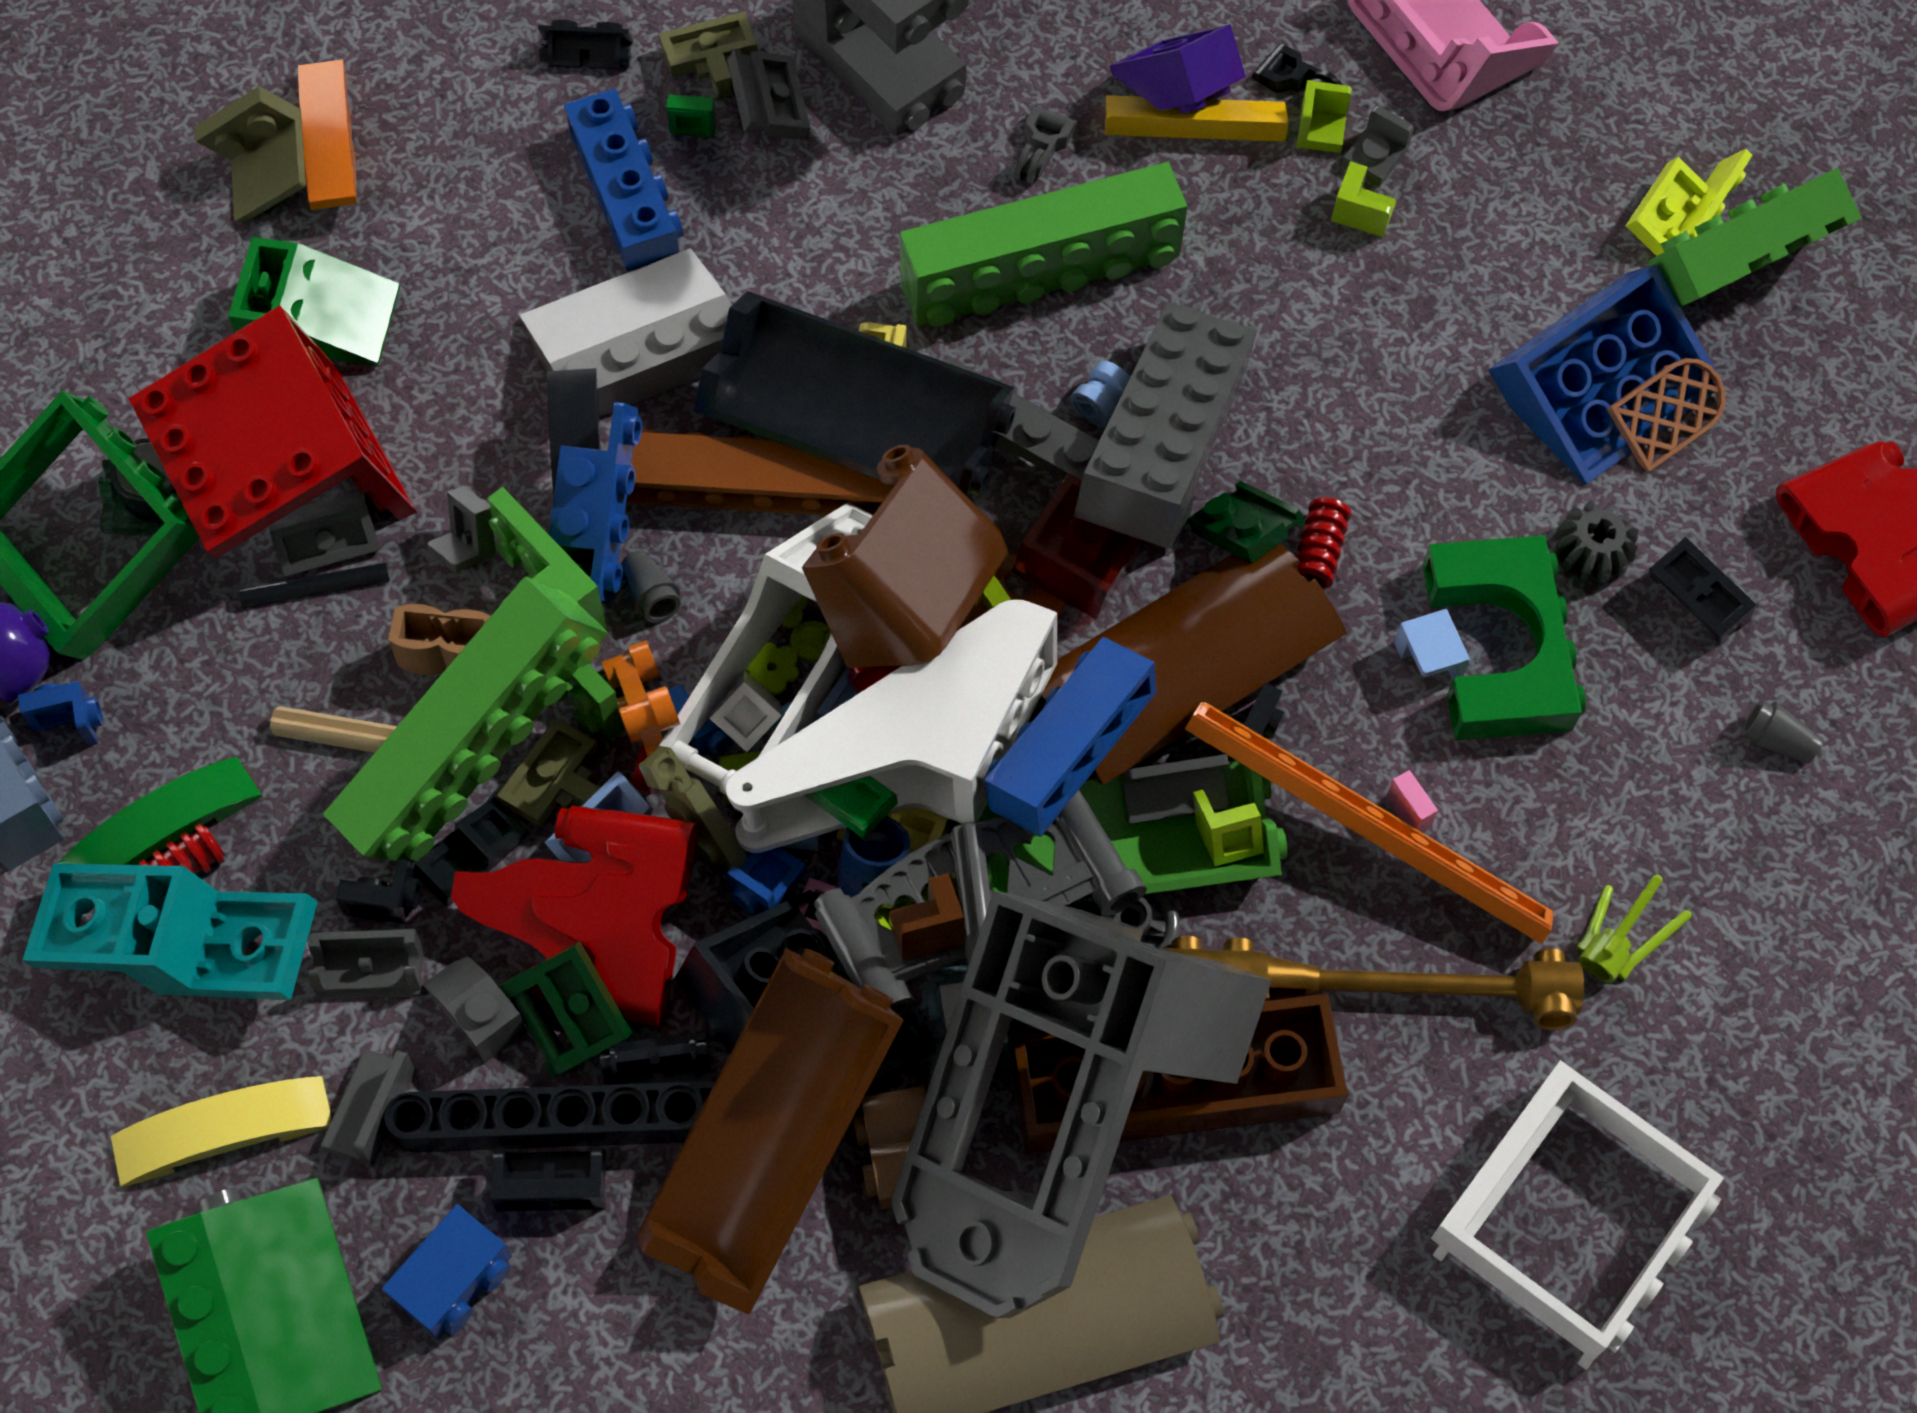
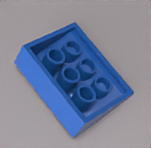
M1654 264L1625 273L1489 368L1488 371L1509 407L1584 484H1588L1632 452L1606 408L1658 373L1664 366L1685 358L1700 359L1711 365L1715 371L1716 369L1659 269ZM1682 365L1668 373L1681 377ZM1690 365L1688 379L1701 382L1703 370ZM1709 378L1708 384L1713 385L1712 380ZM1659 379L1644 390L1657 393ZM1666 380L1663 396L1677 399L1679 383ZM1687 385L1684 401L1697 404L1700 389ZM1707 391L1706 398L1713 394V392ZM1634 397L1621 405L1620 408L1632 411ZM1642 397L1639 413L1653 416L1655 400ZM1662 402L1660 418L1673 422L1676 406ZM1683 408L1682 415L1688 412L1689 409ZM1621 415L1629 428L1631 417ZM1638 419L1636 436L1649 439L1652 423ZM1659 425L1657 433L1663 430L1665 426Z

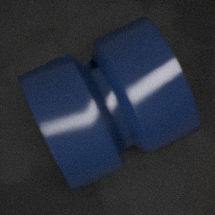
M886 816L865 839L848 827L845 829L836 887L842 889L844 895H849L850 897L858 895L870 882L909 854L911 840L908 831L901 823Z

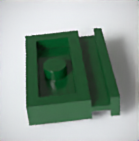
M1242 481L1235 484L1237 490L1229 495L1224 492L1220 496L1209 500L1202 509L1188 518L1191 529L1199 537L1251 564L1289 537L1287 531L1295 526L1300 529L1305 525L1300 509Z

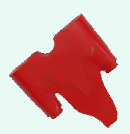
M1877 441L1860 447L1781 483L1776 488L1778 505L1810 550L1818 556L1828 555L1839 558L1846 565L1848 577L1842 585L1844 595L1872 631L1878 636L1885 638L1917 621V469L1900 468L1904 465V456L1899 446L1893 441Z
M574 805L570 809L561 808L556 820L555 838L564 840L565 846L589 852L592 857L590 862L535 858L522 859L494 872L456 871L451 899L460 912L485 926L512 935L532 945L546 958L580 941L624 1019L627 1022L660 1028L670 995L677 956L675 944L669 941L662 932L661 918L669 906L680 903L687 897L697 843L698 825L696 822L617 810H600ZM538 984L530 988L532 993L536 995V1000L548 1003Z

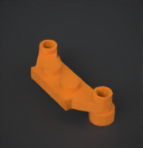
M644 640L628 646V652L601 661L611 688L615 689L621 686L625 696L617 698V702L631 743L642 740L647 756H650L663 740L661 732L681 724L666 686L647 693L644 690L642 683L660 677L648 642Z

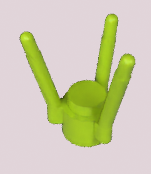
M1654 875L1617 929L1606 928L1603 933H1599L1613 893V887L1606 885L1597 902L1587 932L1576 947L1577 950L1582 952L1578 961L1584 969L1603 982L1613 983L1617 977L1625 981L1637 964L1691 918V912L1689 910L1681 912L1630 955L1629 950L1632 944L1626 938V935L1652 899L1663 879L1660 875Z

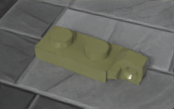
M659 746L638 765L647 786L658 789L667 802L664 808L671 819L697 823L698 835L695 857L701 863L709 867L717 866L729 870L732 866L739 868L747 860L746 857L748 855L739 845L737 838L700 780L690 778L672 748Z

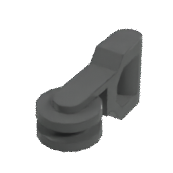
M1034 106L1025 122L1024 134L1030 144L1024 147L1019 157L1015 178L1022 180L1024 175L1027 174L1026 182L1033 185L1036 178L1042 176L1055 151L1067 147L1077 127V121ZM1037 126L1058 134L1047 135L1037 130Z

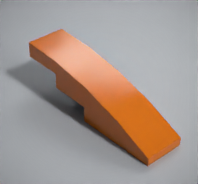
M342 59L298 65L299 103L310 209L316 210L357 204L356 158L352 141L351 114L347 99V78L344 61Z

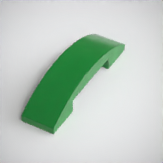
M237 756L225 759L176 778L134 801L91 831L58 863L137 865L142 859L146 860L151 857L152 853L156 850L161 851L166 848V844L172 841L174 843L179 840L180 835L183 833L189 834L194 831V826L199 823L204 825L213 818L220 823L263 796Z

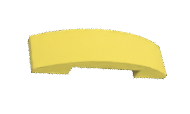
M305 1077L271 1082L210 1096L159 1113L111 1136L120 1187L123 1188L175 1173L174 1167L271 1139L279 1138L283 1142L328 1129L332 1116L323 1077Z

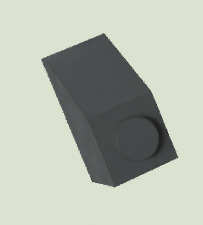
M467 954L459 957L423 984V987L484 1064L527 1033L518 1010L490 975Z

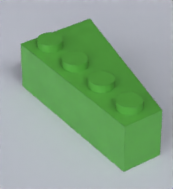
M1838 167L1790 191L1786 183L1760 195L1763 204L1758 207L1754 200L1751 199L1727 211L1731 220L1725 223L1721 215H1718L1694 227L1698 236L1692 239L1688 232L1685 231L1661 243L1664 253L1648 260L1649 266L1656 264L1677 303L1682 307L1836 230L1862 219Z

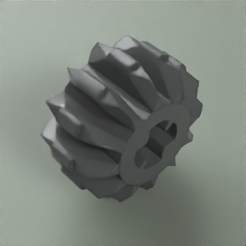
M1593 500L1586 503L1583 510L1575 506L1569 510L1565 520L1559 523L1555 532V539L1558 540L1554 548L1555 555L1566 558L1563 564L1564 572L1578 567L1581 569L1579 574L1581 583L1586 581L1591 573H1594L1600 585L1607 582L1610 575L1618 579L1624 575L1628 565L1634 562L1638 554V546L1635 543L1639 537V529L1627 526L1630 521L1629 513L1619 516L1615 515L1612 502L1606 505L1603 510H1599Z

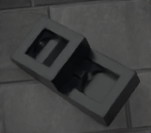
M493 797L457 822L452 837L414 862V873L448 907L453 903L451 892L456 871L489 872L527 837L528 830Z

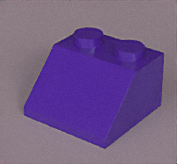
M1231 24L1160 40L1109 66L1113 76L1158 110L1178 107L1180 114L1192 112L1206 106L1205 100L1229 94L1231 92L1229 85L1246 77Z

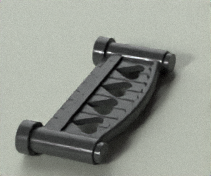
M1080 790L1077 791L1043 834L1049 836L1054 842L1051 876L1018 859L1014 855L1013 849L1016 845L1022 843L1031 845L1033 838L1037 835L1002 816L975 823V826L982 829L986 862L993 856H1001L1008 862L1007 894L1071 907L1091 897L1102 916H1111L1132 906L1147 891L1135 869H1127ZM951 833L910 853L870 882L858 895L850 897L849 895H844L842 889L836 888L822 894L814 902L817 910L815 916L852 984L860 989L866 984L889 995L894 999L890 1009L900 1017L908 1012L916 1002L907 984L966 957L965 943L958 947L902 961L893 931L877 923L874 914L882 908L893 909L894 904L901 899L911 900L914 904L925 902L921 892L928 887V878L949 873L950 877L956 878Z

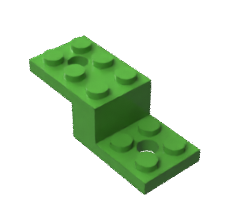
M504 487L489 496L487 500L492 514L489 525L498 537L499 541L495 544V547L505 562L511 567L520 564L529 574L526 576L527 578L568 593L606 630L607 627L598 586ZM590 664L579 667L566 682L567 689L558 702H562L566 698L576 709L573 715L581 728L591 737L598 732L609 744L624 732L616 693Z

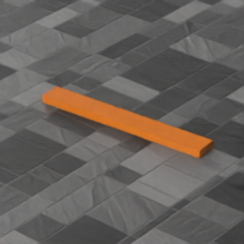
M1201 702L1185 727V730L1538 943L1542 944L1551 932L1554 917L1551 909L1210 704Z

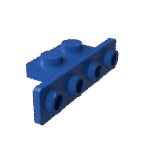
M615 402L613 406L608 451L560 446L549 528L550 537L559 546L594 550L591 580L598 586L601 601L604 602L612 601L613 594L619 591L622 583L623 570L618 560L620 545L625 543L629 532V518L625 514L627 495H631L636 480L635 468L631 465L633 448L639 444L642 435V420L638 417V408Z

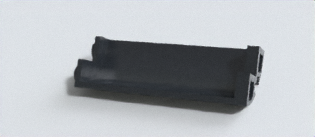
M747 291L729 308L721 351L702 368L694 411L877 479L880 478L876 468L882 460L884 453L889 449L899 445L919 448L970 499L973 494L977 496L983 494L990 476V468H987V464L1000 433L1008 434L1015 418L1016 407L1010 405L1014 391L1013 386Z

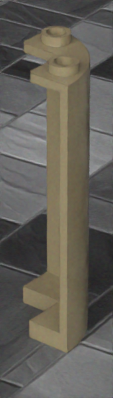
M1168 1195L1094 1217L1071 1287L1012 1318H996L915 1276L913 1271L859 1286L868 1328L881 1362L893 1413H986L1221 1342L1216 1320L1224 1317L1223 1305L1217 1288L1214 1285L1207 1287L1194 1245L1199 1244V1237L1191 1213L1181 1214L1172 1196Z

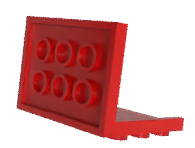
M281 305L128 398L206 551L215 559L351 477L362 494L368 493L380 512L388 509L399 521L417 513L339 369Z

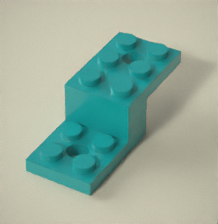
M53 863L22 961L34 968L123 972L157 995L291 1000L318 901L307 893L217 891L184 866ZM95 907L92 919L86 925L80 927V920L83 914L90 912ZM262 935L263 939L260 947L251 955L246 956V948L249 942Z

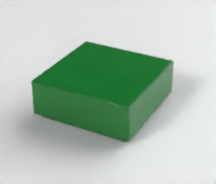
M668 94L666 110L669 132L671 134L711 138L714 136L716 127L714 98Z

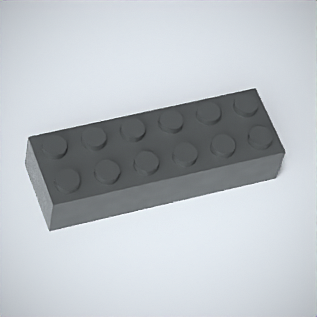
M1167 301L1084 471L1074 517L1167 549L1169 548L1243 381L1257 330L1242 326L1235 321L1223 320L1196 311L1189 306L1177 305Z

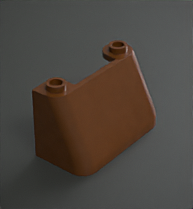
M899 445L884 453L882 460L876 468L881 482L896 485L859 535L845 536L843 533H834L824 537L817 543L816 550L802 566V570L847 668L912 666L926 663L939 656L945 650L1008 553L1000 530L919 448Z

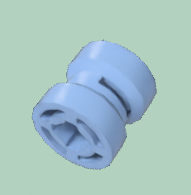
M1100 361L1089 373V382L1087 384H1080L1070 396L1072 408L1078 415L1095 426L1105 428L1130 376L1116 364L1109 361Z

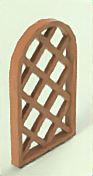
M1685 358L1664 366L1658 373L1606 409L1638 463L1646 472H1650L1699 436L1707 433L1721 418L1726 405L1725 387L1720 375L1711 365L1700 359ZM1682 365L1681 377L1668 373ZM1690 365L1703 370L1701 382L1688 379ZM1709 378L1712 380L1713 385L1708 384ZM1659 379L1657 393L1644 390ZM1666 380L1679 383L1677 399L1663 396ZM1687 385L1700 389L1697 404L1684 401ZM1707 391L1716 393L1715 409L1704 407ZM1634 397L1632 411L1620 408L1621 405ZM1642 397L1655 400L1653 416L1639 413ZM1662 402L1676 406L1673 422L1660 418ZM1683 408L1696 411L1694 427L1680 424ZM1703 413L1713 416L1708 421V423L1701 428ZM1621 415L1631 417L1629 428ZM1638 419L1652 423L1649 439L1636 436ZM1659 425L1672 428L1670 444L1656 441ZM1679 430L1692 434L1677 445ZM1638 443L1648 446L1646 457ZM1655 448L1668 451L1653 462Z

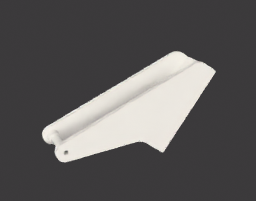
M848 502L764 555L743 613L678 714L681 725L670 728L659 745L672 748L686 772L690 771L720 787L721 793L727 795V781L736 771L734 769L728 771L698 755V750L689 746L688 743L709 718V714L737 682V677L743 670L747 669L804 595L817 602L802 570L804 563L816 550L817 543L824 537L834 533H843L845 536L859 535L872 518V514ZM832 633L822 655L759 757L816 721V712L847 667Z
M1025 600L1002 602L959 629L945 650L936 658L919 665L901 666L733 773L727 781L726 793L729 802L743 812L742 818L736 825V837L739 845L748 852L761 853L847 827L804 795L869 775L897 794L898 804L888 814L908 808H922L961 824L978 823L988 803L984 784L985 774L992 762L997 758L1002 759L1014 745L1019 730L1029 721L1057 665V612Z

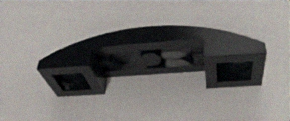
M596 368L547 371L553 498L560 446L601 450ZM560 546L576 564L593 563L594 550Z

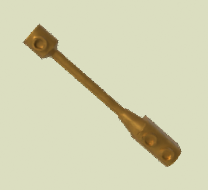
M1194 936L1176 937L1171 941V948L1161 949L1228 963L1269 979L1271 984L1265 1001L1318 993V990L1516 997L1525 1013H1533L1534 1023L1537 1027L1546 1030H1560L1576 1023V1015H1579L1582 1010L1584 998V976L1581 964L1578 962H1565V953L1555 948L1537 951L1533 955L1534 961H1525L1516 976L1319 969L1317 966L1267 955V952L1254 951V943L1247 938L1241 937L1226 940L1223 943V950H1202V941Z

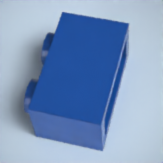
M456 1204L381 1289L395 1305L436 1340H439L446 1331L453 1335L465 1325L473 1312V1308L469 1305L483 1289L491 1292L505 1279L510 1270V1265L507 1262L512 1257V1254L503 1241L461 1206Z

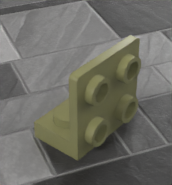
M256 87L195 126V142L231 160L233 208L236 221L246 223L305 187L301 109L264 88Z

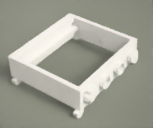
M1560 1060L1431 1237L1439 1245L1432 1256L1442 1262L1447 1253H1451L1581 1350L1584 1354L1577 1364L1587 1370L1606 1348L1616 1353L1627 1339L1634 1326L1626 1321L1636 1305L1645 1310L1658 1294L1664 1283L1656 1278L1657 1274L1666 1262L1675 1267L1693 1242L1685 1236L1686 1232L1695 1220L1704 1225L1715 1211L1721 1198L1715 1195L1714 1192L1724 1177ZM1570 1103L1695 1193L1601 1330H1598L1474 1238L1476 1232Z

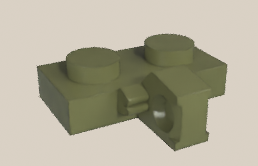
M745 12L658 33L660 46L672 78L695 72L699 80L709 77L717 100L734 96L732 78L727 61L733 49H740L741 54L750 55L752 51L758 52L757 42Z
M555 717L497 794L498 801L505 808L542 828L557 806L560 809H570L573 804L582 806L600 789L599 786L590 782L593 778V773L586 768L599 751L597 741Z

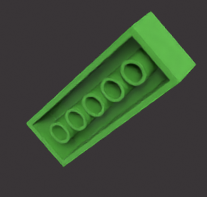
M1168 161L900 232V283L916 326L920 327L930 324L933 327H941L953 321L957 316L972 312L977 315H986L995 311L999 305L1018 300L1021 303H1030L1036 301L1047 292L1058 289L1075 291L1085 286L1088 281L1107 277L1110 280L1120 279L1129 274L1131 270L1148 265L1153 268H1161L1173 262L1175 258L1180 257L1188 205Z
M524 577L323 815L363 856L410 862L422 858L433 847L435 843L434 837L447 822L456 819L465 810L468 804L467 798L479 784L485 783L497 773L501 766L500 759L512 745L522 742L531 733L534 727L533 721L546 706L554 704L563 696L567 689L566 682L578 668L586 666L597 656L601 648L600 643L607 636L608 632L568 593Z

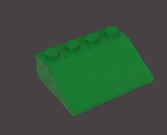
M319 1178L199 1212L145 1231L199 1413H318L383 1390Z

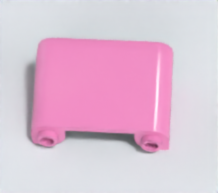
M1348 0L1349 7L1355 16L1428 103L1440 111L1461 108L1541 66L1559 44L1547 28L1537 22H1527L1519 25L1510 36L1480 0Z

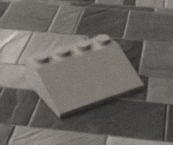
M689 248L520 314L519 318L546 373L547 371L597 369L600 417L613 412L615 402L632 405L699 378L702 368L721 351L728 311L732 305L720 285L693 250Z

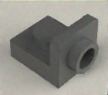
M1375 106L1370 113L1366 129L1343 157L1342 166L1348 168L1350 161L1367 166L1365 179L1381 187L1408 151L1414 126L1405 121L1399 114L1389 112L1380 106Z

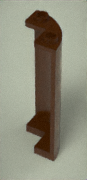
M1278 544L1253 564L1231 554L1059 658L1031 716L1033 719L1038 716L1043 710L1050 692L1057 686L1062 687L1072 675L1080 656L1086 651L1091 652L1102 637L1155 663L1156 695L1089 776V778L1104 785L1188 733L1185 727L1201 702H1206L1222 712L1262 687L1264 683L1272 681L1346 635L1347 631L1316 579L1308 582L1304 576L1300 575L1296 567L1299 565V559L1283 545Z
M787 948L785 949L636 1234L643 1254L691 1274L700 1294L750 1315L904 1021L890 1009L893 998L866 984L860 989L831 972L834 962L810 949H805L802 956Z

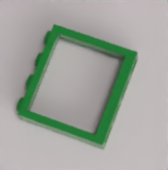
M62 390L0 458V520L84 429L165 522L77 619L0 529V585L23 613L32 609L41 617L49 629V634L44 638L58 654L85 660L105 642L200 537L179 496L175 493L171 494L163 485L166 477L153 464L139 458L134 452L138 446L129 435L119 428H113L105 419L109 415L106 408L91 396L82 399Z

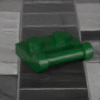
M580 941L498 985L508 999L511 998L544 1055L546 1061L542 1065L550 1078L620 1043L632 1034L630 1027ZM536 984L539 985L573 1047L564 1049L530 990L531 987Z

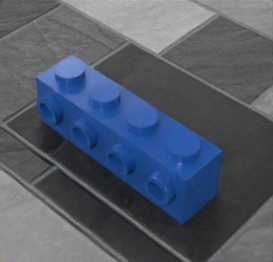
M616 88L565 103L564 110L569 133L626 270L630 271L679 253L677 238L684 236L682 224L676 210L668 212L664 203L669 198L662 176L660 174L653 176L649 166L653 165V158L646 139L638 140L634 131L638 130V123L631 104H622Z
M1105 637L1101 638L1091 652H1084L1078 659L1072 675L1062 687L1057 686L1050 692L1043 710L1033 722H1027L1021 727L1014 745L1002 759L997 758L989 766L984 778L989 810L1041 837L1156 695L1155 663Z

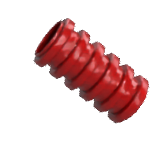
M1330 497L1316 498L1309 503V513L1305 518V527L1301 532L1302 539L1298 543L1299 552L1295 555L1299 559V565L1296 567L1300 575L1304 576L1306 580L1312 581L1316 579L1318 583L1323 585L1321 586L1323 590L1330 588L1334 583L1333 574L1338 568L1337 561L1341 556L1340 548L1344 545V535L1348 530L1347 522L1351 519L1352 515L1351 509L1345 503Z
M199 823L194 826L195 833L190 836L186 832L180 835L182 841L176 845L172 841L166 844L168 850L163 853L156 850L152 853L154 857L152 860L146 862L142 859L138 862V865L184 866L194 874L200 871L206 874L211 871L210 865L214 862H217L219 865L225 862V854L207 827H203Z

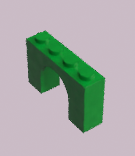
M1546 536L1429 544L1422 567L1430 608L1472 604L1499 606L1514 613L1525 623L1535 643V658L1521 669L1506 673L1454 677L1447 693L1454 740L1573 731L1580 715L1585 713L1586 697L1583 686L1576 685L1573 670L1577 662L1576 648L1574 642L1566 638L1564 625L1567 623V605L1565 598L1557 594L1555 582L1558 579V561L1555 553H1549Z

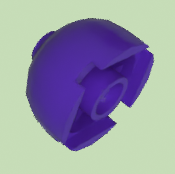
M0 602V698L7 703H15L18 701V695L30 692L43 679L48 669L50 650L43 637L49 634V629L41 617L32 609L23 613L13 604Z

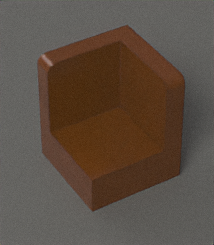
M949 873L928 878V901L894 909L889 912V922L902 961L964 945V916Z

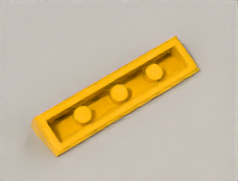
M1106 95L1105 135L1285 142L1288 130V114L1285 102L1211 99L1205 100L1206 106L1198 110L1180 114L1178 107L1160 111L1141 96Z

